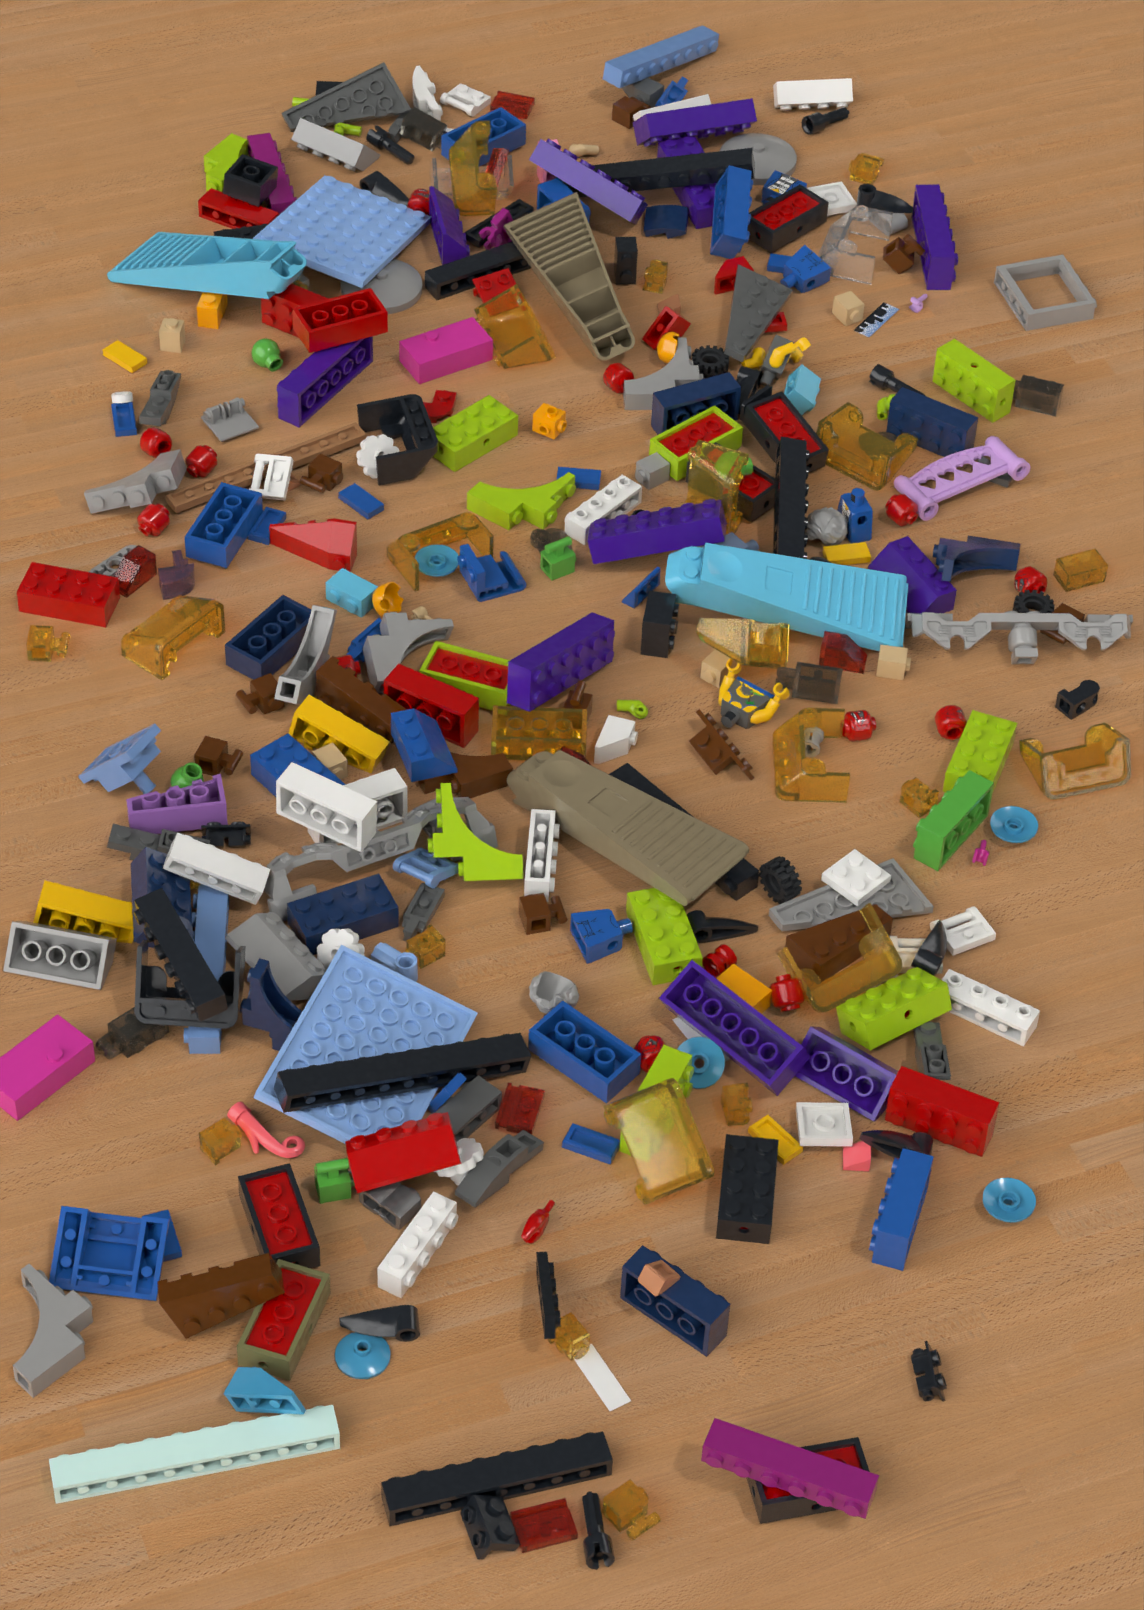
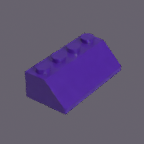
M429 186L430 224L441 264L444 265L470 256L469 245H466L465 232L463 233L462 221H459V210L455 209L454 203L450 198L434 186Z
M908 536L889 542L868 565L870 570L901 574L907 577L906 613H946L954 610L957 590L949 581L942 580V573L938 572L939 570Z
M810 1026L801 1044L810 1055V1059L795 1076L837 1101L848 1103L849 1108L876 1122L887 1109L890 1087L898 1071L822 1027Z

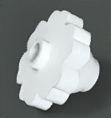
M384 434L367 436L360 443L361 450L356 453L358 458L357 464L364 467L363 472L365 475L377 478L375 457L399 452V448L393 446V439Z
M330 929L322 935L323 944L317 947V960L324 964L323 967L327 970L341 945L365 956V948L361 943H358L359 935L351 929Z
M462 1138L457 1141L461 1164L434 1172H437L439 1177H450L456 1185H459L469 1171L476 1167V1162L483 1159L484 1151L481 1143H476L474 1138Z

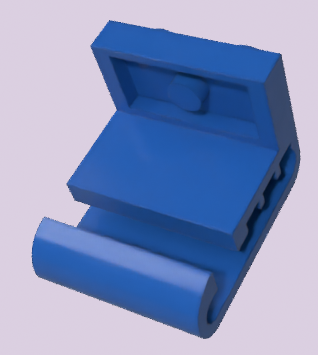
M469 544L460 546V555L457 557L460 572L477 601L491 600L523 591L526 588V581L507 552L501 551L500 558L502 561L496 563L491 554L477 558Z

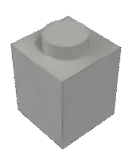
M657 452L636 462L635 479L648 490L669 480L670 463Z

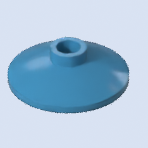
M445 545L425 546L416 553L414 558L415 566L420 572L434 577L451 574L459 565L456 551Z
M1006 806L992 814L990 827L993 833L1004 841L1023 843L1031 840L1036 835L1038 821L1030 811L1024 808Z
M693 1037L684 1041L677 1048V1050L692 1055L694 1073L690 1083H693V1088H707L720 1079L725 1067V1058L721 1048L714 1041L705 1037ZM697 1059L704 1061L702 1068L695 1067L694 1062Z
M1014 1178L993 1180L985 1187L982 1196L983 1205L988 1213L1004 1222L1023 1221L1032 1215L1036 1206V1197L1032 1189L1024 1182Z
M356 1332L342 1338L335 1350V1361L338 1368L345 1375L355 1379H370L378 1376L387 1368L391 1357L390 1347L383 1337L369 1336Z

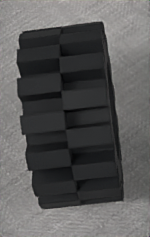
M706 345V348L700 346L699 349L696 348L692 353L693 365H698L699 374H703V379L728 373L729 356L724 354L723 348L717 349V346L714 345L713 348H710V345Z
M1025 590V594L1020 592L1019 596L1015 597L1012 611L1028 613L1031 611L1029 609H1035L1040 613H1052L1055 604L1053 599H1050L1048 594L1044 596L1042 591L1038 594L1036 593L1037 590H1033L1032 593L1029 590Z
M778 856L759 868V877L762 878L760 882L765 886L763 888L764 891H768L769 898L773 897V901L775 903L778 902V904L795 898L802 891L800 886L802 884L801 880L797 878L799 874L794 871L796 868L794 865L790 866V861H785L783 856Z

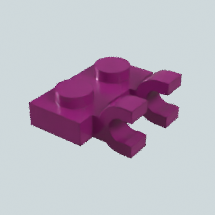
M502 208L491 220L492 226L485 227L479 232L482 239L489 235L488 241L484 244L486 250L512 242L504 229L505 224L513 221L509 210Z

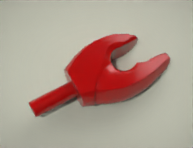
M549 1200L543 1210L537 1209L528 1218L521 1238L526 1243H535L544 1233L549 1221V1212L555 1205L553 1200Z

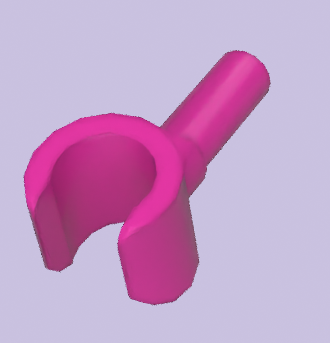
M981 840L980 848L975 849L972 859L973 863L978 861L983 863V866L986 865L989 851L986 850V840Z

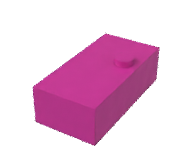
M473 317L399 341V361L418 384L493 360V339Z
M58 1014L0 1057V1107L17 1121L95 1062L93 1041Z

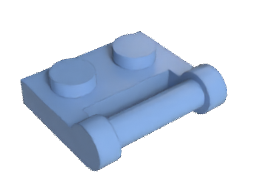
M420 847L396 858L393 863V870L398 873L404 872L425 882L426 886L435 888L440 881L458 874V864L443 857L433 858V853H428V850Z

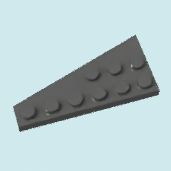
M383 62L282 112V117L289 130L294 132L300 118L318 126L326 127L339 122H358L412 113L386 64Z
M738 264L724 354L743 362L791 297L793 290Z

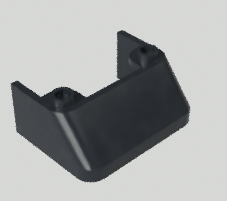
M408 394L357 404L358 425L365 433L381 430L382 434L392 439L402 437L406 451L375 457L378 485L415 478L438 451V439L422 398L416 394Z
M143 940L137 946L134 1013L140 1022L145 1024L223 1029L230 1028L237 1022L244 987L246 946H240L235 952V971L224 972L218 980L225 994L228 1010L202 1022H199L195 1013L192 1015L189 1013L185 1004V1000H187L185 996L180 997L175 987H167L166 972L161 967L148 966L149 940Z

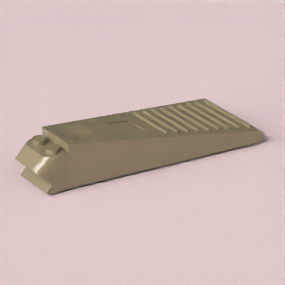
M577 192L504 225L508 236L594 357L601 361H606L633 348L635 345L634 335L619 305Z
M561 750L555 754L547 751L539 752L527 759L507 776V784L516 796L513 800L515 804L529 811L531 809L555 810V824H560L559 829L684 906L694 901L749 853V847L744 842Z

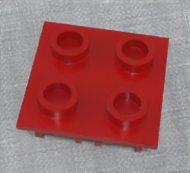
M509 268L472 279L475 285L473 295L481 298L489 315L526 303Z

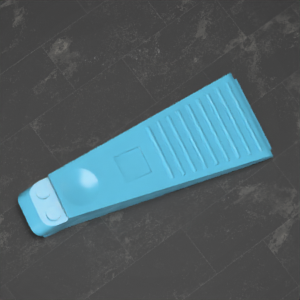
M157 232L107 273V277L111 282L270 299L274 294L285 291L286 287L299 279L307 261L295 249V241Z
M705 543L704 548L685 547L668 555L665 583L670 592L676 594V603L694 605L875 651H880V644L903 647L908 583H906L907 577L905 575Z

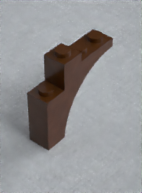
M450 752L456 764L457 773L414 782L417 787H421L424 794L440 789L441 783H451L453 794L456 793L458 797H469L471 799L507 787V776L513 771V767L504 753L489 756H469Z

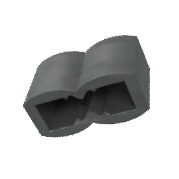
M400 1181L359 1193V1201L363 1206L374 1214L380 1215L385 1222L398 1230L409 1222L421 1209L419 1193L414 1188L401 1185Z

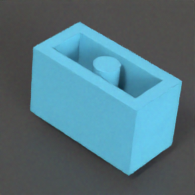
M803 364L788 376L784 390L786 397L801 415L815 407V399L820 391L819 385L821 381L820 377Z
M342 568L326 582V599L362 618L373 608L372 594L378 586Z

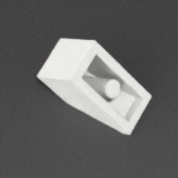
M608 715L595 745V764H601L628 754L631 745L635 746L638 738V732L635 731V721Z

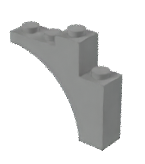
M678 338L676 353L665 367L642 378L624 380V410H652L653 392L703 379V374H699L698 365H693V360H689L691 359V346H687V338Z
M181 450L160 453L153 462L134 474L113 483L86 490L84 496L90 513L129 505L130 508L152 504L157 493L178 489L186 472V465Z
M312 605L309 622L300 648L289 668L279 676L274 699L301 704L308 695L314 697L316 671L330 658L328 650L337 610Z
M384 613L379 626L381 635L367 636L362 649L370 683L374 685L378 694H384V679L412 651L431 642L449 640L454 627L452 619L408 620L407 613Z
M28 1264L21 1269L22 1283L35 1300L40 1317L35 1337L25 1354L13 1364L15 1381L34 1398L85 1359V1341L79 1332L93 1323V1306L87 1297H81L74 1290L65 1295L59 1286L54 1287L49 1282L43 1271L36 1270Z

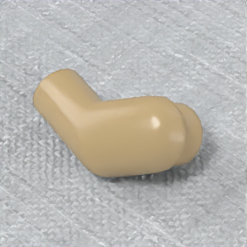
M572 144L569 147V151L578 157L598 155L599 147L597 145Z

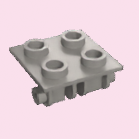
M237 397L230 400L229 403L226 401L223 405L220 403L217 406L207 408L203 412L204 415L201 416V419L221 442L259 428L256 422L244 410L245 401L243 398L239 399Z

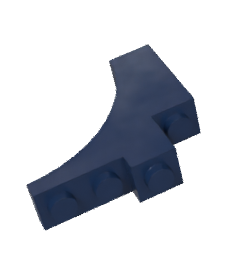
M969 535L967 542L940 538L939 545L934 544L932 557L937 558L936 565L939 566L938 572L943 573L942 580L951 582V579L957 574L971 570L1001 569L1016 571L1021 544Z
M259 958L255 967H251L249 970L247 982L250 983V989L247 999L244 998L242 1000L239 1011L242 1013L243 1025L269 1032V1037L272 1038V1049L280 1051L302 1011L278 987L272 975L269 961Z

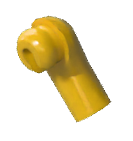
M762 347L753 349L752 357L745 359L741 362V365L748 368L760 367L766 355L765 350Z

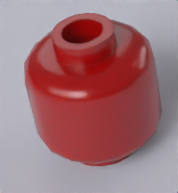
M152 427L148 428L141 435L140 447L146 454L157 458L160 453L170 452L172 439L163 430Z
M207 445L196 446L185 458L188 473L193 477H207L218 464L216 452Z
M905 494L893 495L885 505L887 517L899 526L911 525L918 518V505Z
M159 503L156 505L148 504L137 517L138 529L146 536H159L170 524L169 511Z
M790 974L777 976V982L769 986L772 990L773 1006L780 1009L781 1012L801 1008L800 1004L804 1002L805 997L800 979L791 978Z

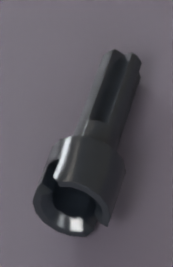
M842 107L825 114L816 112L805 116L801 122L803 131L808 135L823 131L826 125L848 118L850 112L846 107Z
M375 125L376 131L373 129L368 131L366 140L379 150L385 149L406 164L413 163L414 155L391 140L390 133L378 125Z
M877 364L870 373L869 377L871 380L869 382L882 390L889 388L898 392L904 387L925 396L922 392L895 378L893 371L880 364Z
M589 1491L582 1497L588 1535L583 1541L586 1565L591 1569L597 1570L599 1568L598 1560L604 1559L605 1566L610 1567L614 1563L615 1557L612 1539L604 1531L599 1495Z

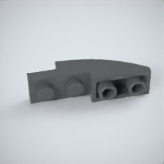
M172 370L160 371L150 389V398L139 416L140 424L161 426L167 423L177 397L181 373H175Z
M113 824L107 848L131 853L129 860H134L145 847L168 854L178 832L162 829L161 835ZM191 836L193 839L205 844L210 843V840Z
M928 1021L914 1028L915 1058L918 1071L939 1080H951L946 1045H943L940 1023Z
M522 1130L514 1137L507 1134L486 1152L483 1159L476 1163L475 1168L469 1171L455 1190L454 1195L471 1206L477 1207L508 1184L511 1173L543 1150L544 1142L525 1130Z

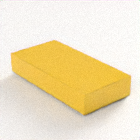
M119 340L102 349L103 356L131 373L147 364L145 356Z
M866 542L823 546L822 553L824 558L834 564L851 565L871 562V554Z
M768 1114L748 1127V1133L752 1137L779 1140L777 1160L782 1165H785L803 1152V1146H800L799 1142Z

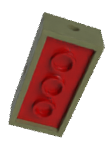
M278 1259L277 1265L282 1271L285 1293L255 1307L238 1342L237 1357L239 1366L262 1368L272 1376L291 1381L331 1294L330 1274Z

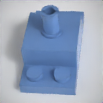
M154 723L105 748L78 776L84 784L91 780L94 782L99 781L108 792L133 781L143 794L149 793L156 785L143 770L161 752L155 745L157 741L155 736L161 731L160 728Z

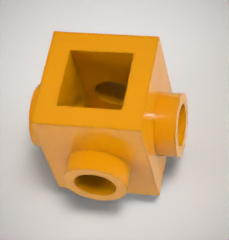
M543 403L533 413L532 431L546 437L555 439L567 427L566 411Z

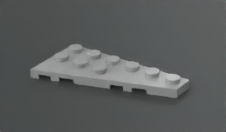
M894 858L878 864L879 867L891 875L890 882L858 907L829 885H826L770 908L769 917L783 932L807 929L877 904L892 918L933 913L934 906Z

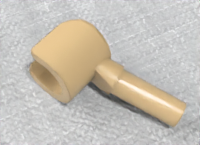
M423 606L412 610L414 613L411 616L412 620L432 619Z

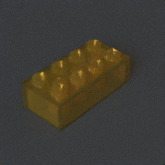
M493 706L491 755L504 753L508 760H527L539 752L547 751L555 754L561 750L585 762L587 709L537 707L528 712L516 706Z

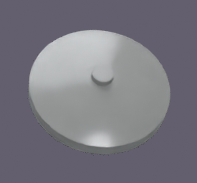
M761 133L742 134L727 140L720 148V151L753 149L755 160V179H752L753 185H764L775 170L791 176L796 168L797 155L793 147L786 141L772 135Z
M396 259L391 260L363 288L342 280L340 282L342 295L371 288L388 314L398 313L412 307L422 294V278L419 272L411 265Z

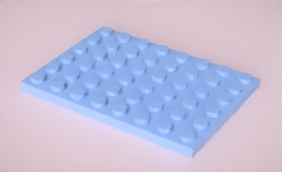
M324 175L253 239L295 241V249L306 258L307 267L363 288L430 224L431 216L426 215L422 211H413V209L408 208L406 205L397 204L386 197L374 195L368 190L356 188L350 183L338 181L332 176Z
M341 945L256 1090L254 1099L283 1113L274 1091L279 1071L303 1068L310 1065L328 1064L335 1061L353 1060L360 1057L378 1056L385 1053L403 1052L409 1049L428 1048L434 1045L452 1044L458 1041L463 1042L478 1013ZM439 1087L286 1112L284 1114L345 1144V1141L357 1135L366 1136L376 1133L382 1128L400 1126L409 1120H421Z

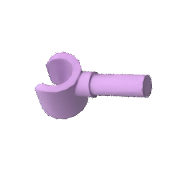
M923 294L919 298L912 297L910 301L913 304L909 306V309L915 313L920 312L923 308L922 301L928 297L927 294Z

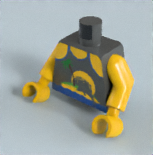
M775 335L760 367V370L763 372L760 384L772 386L774 379L778 380L782 375L789 359H792L794 363L799 362L804 356L802 352L811 346L808 339L804 337L797 342H792L779 335Z
M732 658L728 659L726 667L729 672L727 676L724 675L718 703L721 706L722 724L727 728L737 724L745 729H749L755 724L769 721L780 706V700H785L789 697L788 688L786 687L783 692L779 693L783 685L777 683L773 687L775 693L773 695L739 676L734 679V675L740 673L742 667L738 661L736 668H730L733 660Z

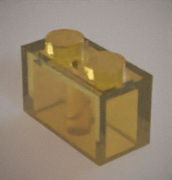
M1095 548L1057 558L1053 575L1065 592L1105 582L1108 564Z

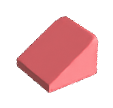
M863 1141L854 1143L852 1146H843V1170L869 1172L871 1146Z

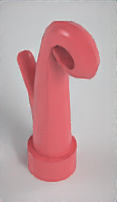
M237 1102L228 1111L227 1117L242 1128L255 1154L259 1153L258 1142L272 1153L284 1158L297 1157L304 1151L305 1142L299 1136H289L280 1144L251 1114V1109L243 1102ZM290 1144H296V1147L288 1148Z

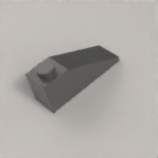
M650 78L622 87L629 98L633 96L650 105L651 108L656 107L657 101L664 93V85Z

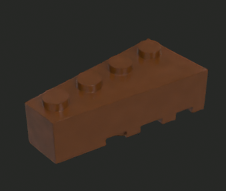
M332 656L316 671L317 699L342 712L345 716L362 724L374 733L381 735L392 744L394 739L391 735V713L406 709L386 694L382 696L378 694L373 684L368 681L363 683L355 677V671L349 667L344 669L338 664L339 660Z
M877 904L787 935L784 956L819 985L888 940L891 935L893 918Z
M269 1253L235 1261L233 1266L219 1268V1266L208 1268L209 1272L193 1276L192 1273L180 1275L181 1279L168 1282L167 1279L157 1281L159 1304L186 1339L285 1293L282 1271Z

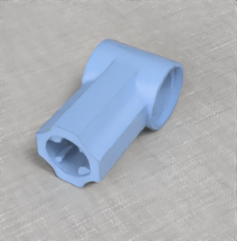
M381 942L375 946L371 954V960L415 982L418 980L417 957L413 953H401L390 945Z

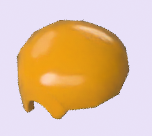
M668 332L661 337L657 345V355L661 361L668 364L672 360L678 345L679 334Z
M387 582L380 585L372 594L373 607L381 617H383L384 613L401 612L404 599L398 595L401 587L395 582Z

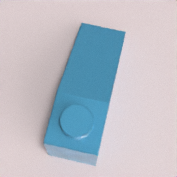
M238 1367L224 1392V1395L236 1412L304 1414L306 1411L291 1389L258 1367Z

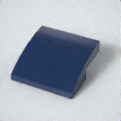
M679 205L646 207L645 236L649 237L665 233L667 239L686 235L688 207Z

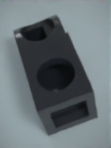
M1084 680L1080 683L1079 687L1070 692L1066 689L1059 691L1055 708L1070 720L1076 718L1096 705L1100 690L1099 684L1092 680Z

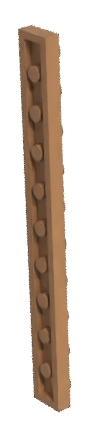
M355 422L270 455L292 457L294 460L292 469L312 462L319 454L328 456L357 445L366 439L367 434ZM254 461L167 493L165 494V501L175 513H179L209 501L221 482L241 488L247 487L252 484L256 463ZM269 464L264 465L262 480L266 479Z

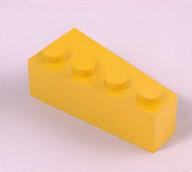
M308 695L295 711L288 732L296 741L304 743V748L309 750L319 749L334 743L347 759L348 765L368 773H372L384 758L390 743L381 735L374 733L362 724L357 723L342 712L333 709L311 695Z
M44 880L33 923L117 938L116 942L132 944L134 939L132 902Z

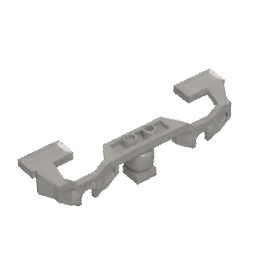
M1017 611L978 613L969 621H953V614L928 612L907 613L905 618V628L912 629V637L925 634L944 649H950V639L954 636L961 637L964 641V650H968L988 635L991 630H1011L1008 635V649L1010 652H1013L1011 664H1034L1038 658L1036 630H1058L1059 634L1081 650L1087 649L1088 638L1095 637L1100 641L1101 650H1106L1122 636L1126 639H1131L1130 627L1133 623V615L1088 614L1084 622H1081L1070 613H1040L1039 611H1030L1028 613H1018Z
M453 797L456 809L459 814H464L469 830L487 845L493 848L498 847L495 826L480 814L476 803L469 797ZM435 801L437 808L431 810L423 809L421 806L411 810L402 819L403 824L383 831L376 829V834L362 852L344 844L338 846L335 842L302 846L303 853L294 856L285 852L276 856L267 865L270 872L264 888L265 893L270 897V899H267L269 912L280 916L282 922L288 920L287 903L317 894L316 887L313 884L291 890L286 875L295 867L316 860H333L348 872L414 849L421 829L428 822L437 819V813H441V803H436ZM451 857V860L456 862L462 860V857Z

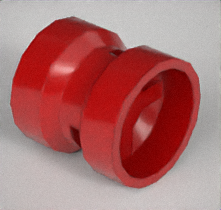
M721 944L715 949L714 953H709L703 957L702 964L708 973L717 978L732 964H737V957L728 945Z

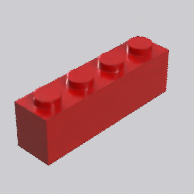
M212 188L198 200L199 217L231 229L269 224L279 216V212L234 199Z

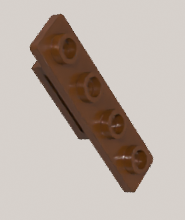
M698 709L696 713L706 724V727L689 740L691 745L715 775L735 761L746 776L753 780L755 777L750 772L753 769L745 758L740 760L738 755L741 752L733 743L728 745L726 740L729 737L721 728L716 730L714 725L717 722L709 713L704 715Z

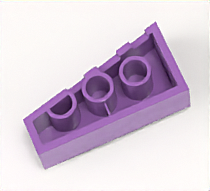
M221 774L212 776L213 780L203 782L202 779L192 781L191 786L179 788L178 785L169 787V790L165 793L160 794L155 791L126 799L129 828L161 834L162 829L174 832L193 831L201 829V825H207L209 822H219L221 825H228L227 806Z

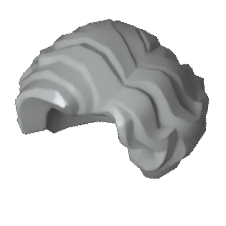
M832 507L814 510L808 515L805 535H808L809 540L820 539L823 544L837 545L844 540L847 534L848 522L843 514Z
M543 971L532 979L529 986L530 999L536 1004L539 1011L544 1014H548L561 1001L566 1002L573 1008L579 1001L580 995L576 984L555 973Z

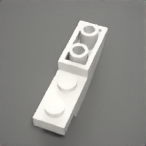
M420 65L416 66L412 82L415 110L422 111L423 116H427L433 126L440 125L443 111L441 105H438L435 101V85L429 80L427 73L422 70Z

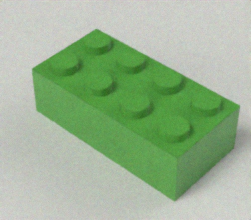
M971 770L964 777H959L951 791L947 790L938 805L934 804L929 815L925 819L921 818L916 826V831H918L917 838L913 844L915 848L914 859L939 871L988 817L994 782Z

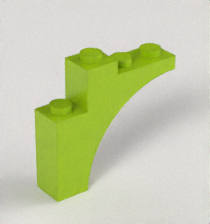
M231 133L204 155L207 191L212 188L223 192L224 174L242 154L248 156L247 139Z
M567 472L564 476L548 484L523 489L501 488L480 481L467 492V510L507 530L519 524L522 519L544 530L550 523H554L558 514L556 511L562 503L575 493V475Z
M441 783L440 789H436V803H441V813H437V828H442V833H432V838H428V853H433V858L462 857V862H458V876H463V881L523 879L522 854L500 851L476 837L465 825L456 809L451 783Z

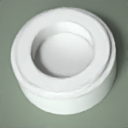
M130 391L112 393V403L132 402L133 393Z

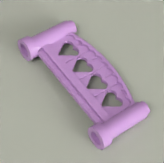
M990 436L986 439L984 446L966 449L943 457L921 469L910 478L903 475L896 477L894 487L900 494H905L918 505V516L922 520L927 521L937 514L939 509L938 502L1007 472L1014 480H1022L1030 472V464L1024 458H1019L998 437ZM983 456H989L991 464L986 465L974 460L981 459ZM964 464H971L973 472L968 473L956 468L963 467ZM946 472H953L954 480L950 481L938 476L945 475ZM931 479L936 481L935 489L919 485Z

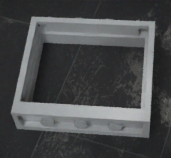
M1064 255L996 266L994 284L1025 331L1093 319L1095 308H1097L1096 300L1091 296L1088 288L1084 286L1079 275L1075 273L1071 263L1067 261ZM1059 274L1077 301L1033 310L1015 281Z

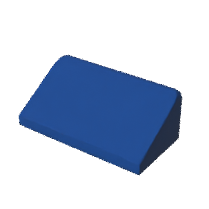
M657 566L622 600V603L632 608L637 607L648 596L649 591H653L660 585V567Z

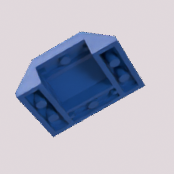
M61 1206L49 1282L54 1287L59 1286L62 1290L157 1301V1281H160L170 1219L150 1216L137 1218L96 1213L85 1208Z

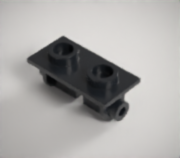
M236 821L232 822L231 825L209 822L207 825H201L202 835H206L202 836V838L210 840L209 844L215 847H224V839H229V847H246L247 844H251V835H246L251 834L250 824Z
M924 1341L926 1349H914L911 1355L915 1375L925 1373V1375L916 1378L919 1396L924 1401H931L934 1396L939 1395L942 1401H945L943 1390L947 1389L944 1375L939 1373L938 1366L942 1365L940 1355L937 1349L932 1350L928 1341Z

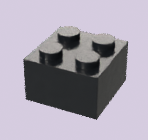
M242 154L224 174L223 194L259 207L277 187L278 167Z
M649 591L642 623L640 655L668 658L669 649H674L675 636H672V634H677L678 621L674 617L678 618L680 604H676V594Z

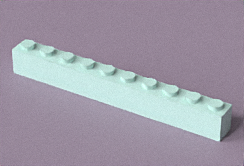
M320 1405L307 1409L304 1414L262 1416L255 1420L231 1422L228 1425L213 1428L204 1427L197 1431L178 1432L171 1436L147 1438L143 1441L129 1444L120 1443L114 1447L89 1449L86 1452L72 1455L62 1454L56 1458L49 1459L56 1504L336 1450L340 1449V1432L334 1406Z

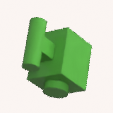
M569 536L545 545V550L541 551L540 568L551 581L575 572L576 555L572 549L567 547L572 545V540Z
M348 1158L315 1164V1186L320 1204L351 1198V1187H355L352 1172L348 1171Z

